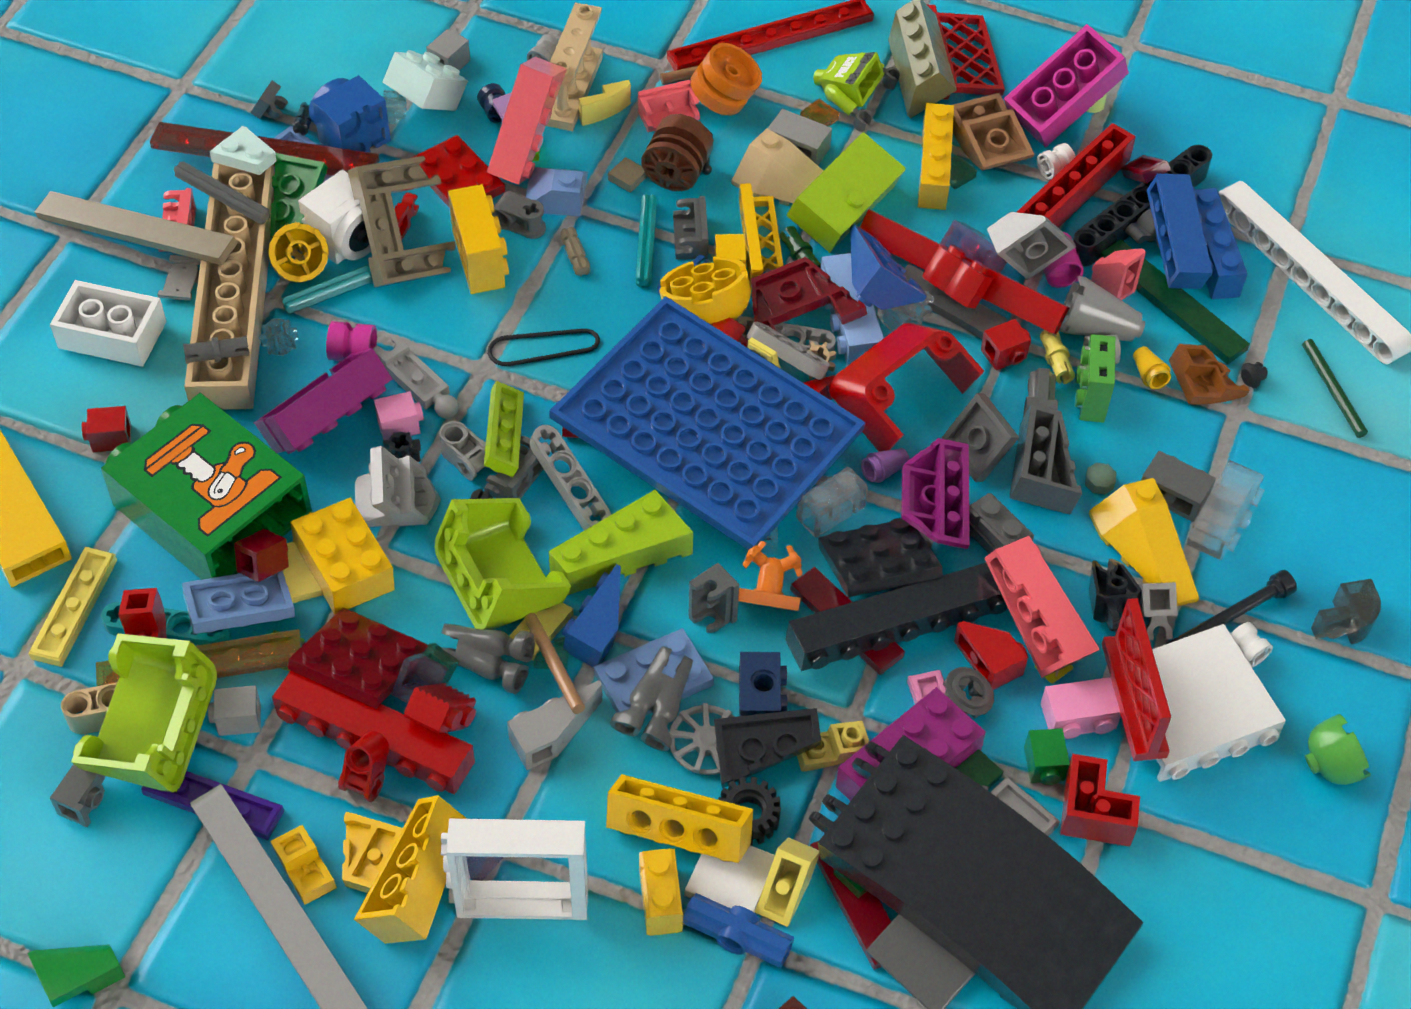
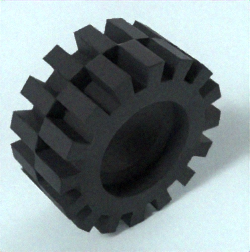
M745 777L739 778V785H736L734 780L728 783V789L723 788L721 797L718 800L736 805L750 802L760 806L762 815L752 821L750 846H753L754 839H757L758 845L764 843L765 836L770 839L774 834V830L777 831L781 812L780 797H776L777 791L774 787L768 790V782L763 780L761 785H758L757 778L751 777V783H746Z

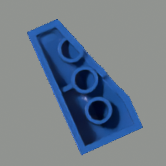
M853 223L850 227L852 284L858 293L856 297L866 306L871 307L874 304L881 310L924 301L927 295L921 286L912 278L907 281L904 274L906 270L891 258L892 255L874 236Z

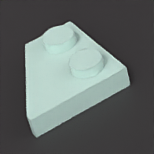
M244 126L240 127L210 151L212 162L257 175L262 174L276 162L275 151Z

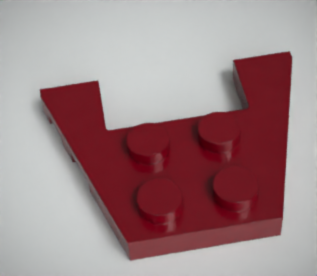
M807 257L751 278L754 322L763 323L776 330L775 325L827 304L832 305L842 325L867 315L864 303L853 299L848 290L832 282L831 277Z

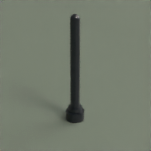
M1280 570L1270 576L1264 588L1166 644L1222 624L1226 625L1273 597L1286 598L1297 591L1296 581L1288 571Z

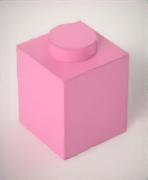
M410 391L374 400L377 421L383 440H389L393 432H410L411 436L420 434L419 421L424 420L420 402L414 403Z

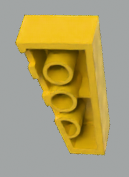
M439 795L417 800L354 918L357 923L385 944L427 939L446 885V872L443 870L444 855H441V834L448 833L449 818L467 819Z

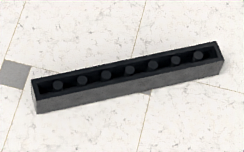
M987 563L943 575L940 578L922 581L791 620L788 623L785 640L801 671L811 668L820 669L828 663L841 659L850 660L860 653L872 649L875 651L882 650L893 642L912 641L918 636L929 632H942L949 626L956 625L962 621L971 623L979 617L988 614L997 615L1006 611L1008 607Z

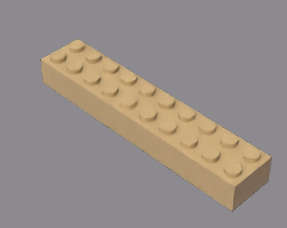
M213 163L212 177L268 208L270 210V218L264 224H259L209 196L205 229L234 236L238 244L223 265L201 260L190 344L212 341L211 338L218 337V340L247 336L249 356L222 358L221 362H215L214 359L187 364L184 387L188 401L197 394L202 393L221 409H253L269 264L268 251L271 241V204L274 202L272 176H275L273 165L262 174L257 175L219 163Z

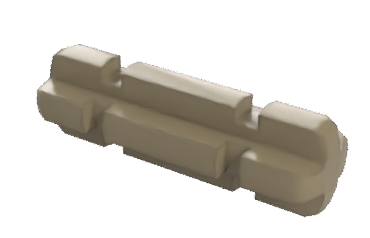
M573 227L563 228L560 232L561 240L566 246L565 250L571 264L574 265L575 274L577 276L589 274L590 263L585 257L586 254L580 239L577 237L576 229Z

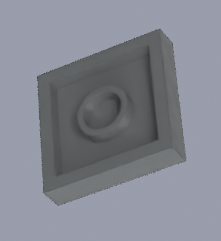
M976 393L941 438L969 444V474L975 482H983L1019 439V436L986 394Z

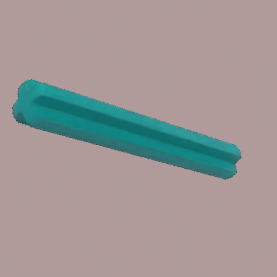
M645 194L641 197L636 284L639 287H649L652 283L657 198L653 194L650 196Z
M369 264L285 296L282 298L283 307L288 314L371 283L373 279Z

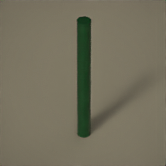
M1313 339L1304 341L1302 344L1304 350L1356 437H1364L1368 430Z

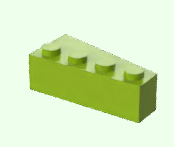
M653 490L549 551L550 572L561 571L566 576L571 585L568 594L570 595L595 587L601 576L605 572L610 574L616 564L621 566V574L628 576L636 573V569L651 564H654L656 567L667 563L669 558L681 555L682 558L692 555L693 531L656 490Z

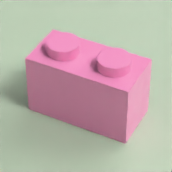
M1111 677L1045 686L1040 703L1048 729L1063 728L1065 739L1075 738L1080 734L1092 732L1097 734L1108 733L1117 728L1121 717Z

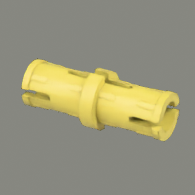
M1046 330L1042 331L1040 339L1046 350L1045 358L1047 364L1052 367L1056 375V381L1059 384L1062 381L1063 384L1071 382L1075 378V373L1069 362L1070 354L1068 348L1062 344L1059 331L1057 335H1053Z

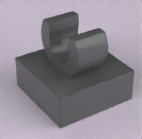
M272 80L250 113L260 119L266 111L271 118L277 120L282 111L275 106L283 110L288 103L284 97L276 96L281 86Z

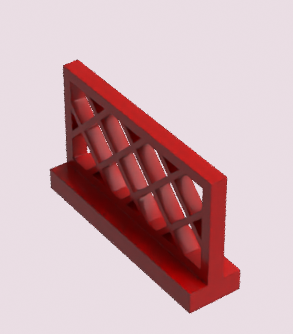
M927 4L937 16L957 89L953 93L983 95L1000 93L1003 96L1005 88L984 16L937 12L936 5ZM941 22L948 23L952 25L953 28L948 29L947 27L942 25ZM966 24L977 25L978 30L974 31ZM959 30L965 35H967L968 38L965 40L964 38L956 34V32ZM950 39L959 46L954 48L946 40ZM975 40L984 48L979 49L971 44V42ZM965 49L974 56L970 58L961 51ZM954 57L964 64L960 67L952 62L951 59ZM978 59H981L982 61L987 63L989 67L985 68L976 61ZM970 67L979 75L975 77L966 70ZM960 76L968 81L969 84L957 83L956 78ZM983 78H987L988 80L993 82L994 85H987L981 80ZM950 95L946 96L943 99L948 100Z
M1138 598L1127 599L1116 635L1104 637L1102 648L1133 761L1167 758L1170 750L1165 733L1172 718Z

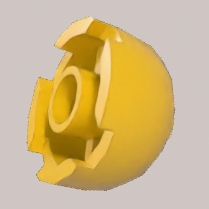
M295 222L284 225L275 232L269 243L268 256L271 266L279 276L288 281L302 283L313 280L323 271L327 264L329 249L326 239L318 229L308 224Z

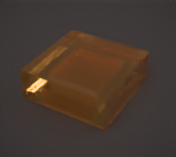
M820 98L800 112V116L828 127L839 120V112Z

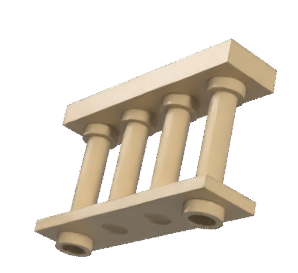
M576 2L573 6L550 60L551 63L564 67L567 70L553 105L551 118L546 125L548 127L568 131L574 130L579 118V98L587 97L603 58V49L591 47V37L602 13V7Z

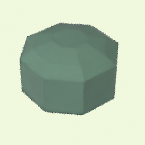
M1095 463L1087 468L1085 486L1092 493L1105 495L1114 489L1116 471L1109 464Z

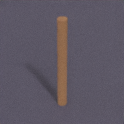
M535 613L526 615L524 620L530 632L534 634L535 642L574 714L583 712L585 705L539 618Z

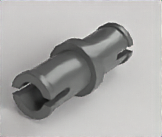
M247 336L218 340V337L211 338L212 341L183 344L186 364L214 359L215 362H221L222 358L249 356Z

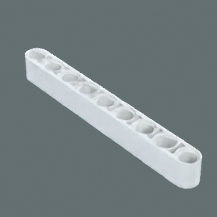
M1238 181L1218 192L1228 221L1380 362L1390 364L1411 352L1410 332L1246 183Z

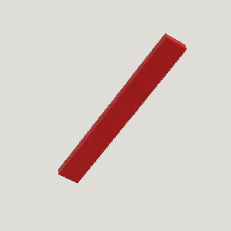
M850 0L667 51V59L674 71L696 67L703 62L711 48L719 43L735 45L748 54L753 55L873 21L874 13L865 0Z
M870 209L867 210L860 226L861 229L874 236L888 252L924 270L939 246H944ZM964 256L969 262H973L972 259ZM989 268L987 273L994 279L982 299L1057 335L1070 307Z

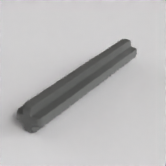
M182 161L174 167L177 178L259 224H264L266 220H269L270 210L188 163Z

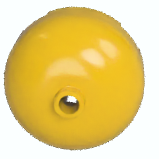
M713 257V263H703L696 266L691 261L674 268L660 280L661 288L659 292L661 300L666 296L709 324L729 317L734 320L738 319L750 301L751 287L746 265L735 258Z

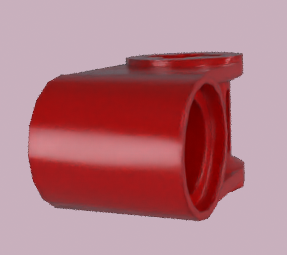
M368 731L346 750L342 773L338 781V788L340 790H352L363 795L364 799L368 802H373L377 798L383 787L384 771L389 753L388 741L382 734L376 731Z

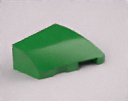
M110 944L33 950L27 953L53 1008L86 990H89L90 994L93 995L126 977Z

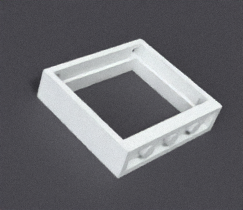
M449 818L448 833L441 834V855H444L443 870L446 872V888H449V903H455L457 918L587 920L588 872L585 821ZM466 856L568 858L570 882L470 880Z

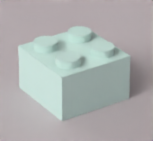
M408 50L407 53L394 52L383 83L422 109L456 111L468 80L460 76V71L455 67L440 63L438 56L430 52H425L423 55Z

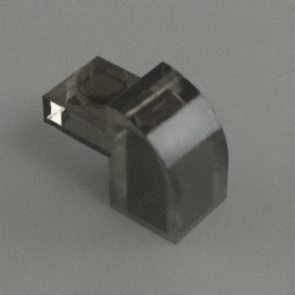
M1372 579L1340 584L1332 601L1335 608L1319 610L1311 629L1315 639L1325 637L1334 639L1347 634L1352 645L1361 642L1369 635L1381 610V600Z

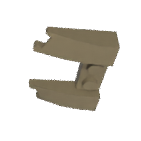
M424 156L358 166L348 170L354 200L359 199L372 253V257L368 258L374 288L444 274L451 270L449 267L442 266L445 251H454L455 241L404 250L391 193L441 183L438 175H434L429 179L419 164L426 159Z

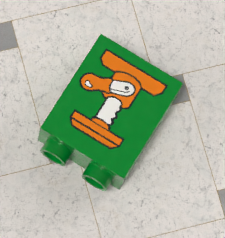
M202 393L197 394L183 406L174 405L166 409L158 418L153 429L134 443L126 442L117 446L108 456L106 464L101 467L113 506L201 580L238 574L234 549L235 542L262 529L269 530L283 537L292 530V520L312 513L304 474Z

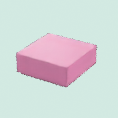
M940 670L908 676L907 684L915 704L936 687L944 694L946 691Z

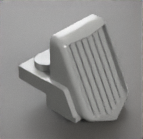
M383 446L370 449L371 463H369V473L359 476L355 480V505L368 527L427 525L441 499L432 482L426 477V469L411 456L398 459Z

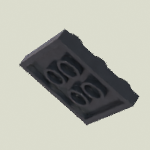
M896 518L890 522L877 525H864L858 529L845 532L836 531L829 535L818 537L819 549L848 598L943 577L941 563L920 532L902 518Z

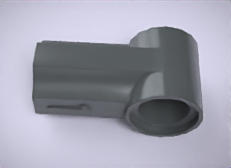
M1038 368L1036 371L1030 372L1028 397L1025 400L1023 418L1031 403L1054 410L1058 409V400H1055L1056 375L1050 372V369Z

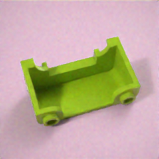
M520 498L451 499L436 535L435 554L471 622L477 629L494 630L525 618L530 613H537L564 602L571 588L569 580L561 571H551L545 577L527 546L524 536L531 525V517Z
M117 634L114 645L108 654V661L113 671L119 676L98 737L94 735L83 736L74 747L71 763L85 771L160 791L175 792L180 788L184 780L216 685V667L190 641Z

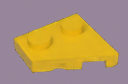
M346 811L344 815L346 840H343L345 861L342 864V880L346 887L368 893L402 828Z

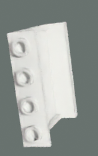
M1224 624L1152 649L1172 717L1165 733L1170 750L1167 758L1156 759L1161 766L1157 776L1159 782L1169 778L1173 780L1180 779L1187 775L1190 770L1201 766L1204 769L1212 767L1222 758L1230 755L1232 757H1239L1252 747L1260 744L1268 746L1279 739L1286 720ZM1106 666L1103 678L1110 677L1108 666Z

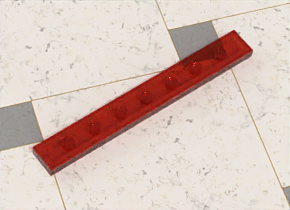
M159 122L151 137L150 145L151 149L211 157L210 151L233 134V132ZM257 136L272 148L275 153L324 162L328 166L327 175H335L342 169L348 173V170L355 167L380 162L379 154Z

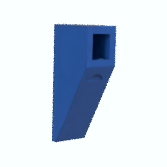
M616 564L610 574L605 572L601 576L595 588L597 592L593 597L588 595L584 599L579 609L580 615L576 620L571 618L562 632V635L565 636L562 650L592 668L602 663L612 649L618 631L621 566Z

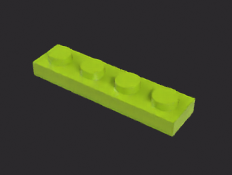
M496 381L490 395L484 466L491 468L495 472L513 477L519 466L524 392Z

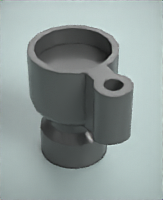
M1149 209L1140 216L1137 222L1131 223L1125 232L1138 244L1144 241H1156L1159 248L1152 212Z

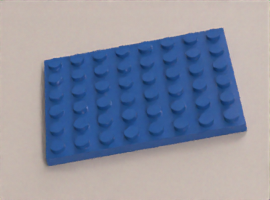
M666 296L549 410L550 419L747 550L758 545L760 541H764L861 434L865 427L863 420Z

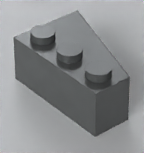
M1031 403L1020 424L1010 498L1070 515L1079 501L1082 491L1081 487L1077 486L1074 475L1076 467L1074 460L1070 459L1068 451L1069 440L1061 411Z

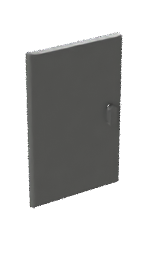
M900 914L896 916L865 951L927 1009H945L975 975L973 971Z

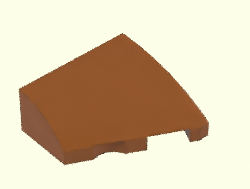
M1179 344L1169 359V363L1189 404L1200 405L1231 401L1245 397L1250 391L1245 384L1237 386L1228 377L1231 370L1225 364L1219 362L1205 345Z

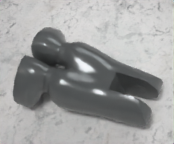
M446 623L443 625L441 634L457 639L458 644L456 649L438 646L435 654L436 657L466 668L489 680L502 678L503 688L508 693L517 694L521 690L527 679L529 667L505 661L501 656L507 655L516 660L530 662L535 648V639L532 632L520 631L512 639L504 631L477 629Z
M661 646L645 675L632 691L629 699L630 708L615 713L610 721V725L615 730L634 737L639 734L647 712L652 711V718L645 727L641 739L648 746L660 751H668L672 744V738L667 725L677 717L682 694L693 665V660L684 655L681 663L675 670L674 678L663 674L662 671L664 666H667L672 649Z

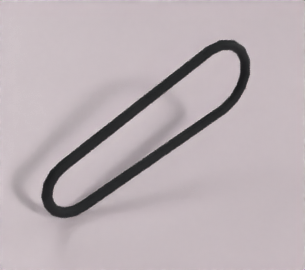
M591 329L504 335L497 337L490 343L487 354L490 360L497 365L514 366L593 351L598 347L600 337ZM589 333L595 337L594 345L588 348L511 362L499 361L492 354V348L496 343L509 339Z

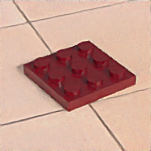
M342 608L289 658L288 669L373 708H377L428 656L429 645L391 629L384 624L359 615L354 611Z

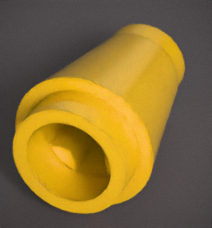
M1145 346L1138 348L1133 353V359L1145 386L1151 389H1160L1168 384L1171 379L1170 367Z

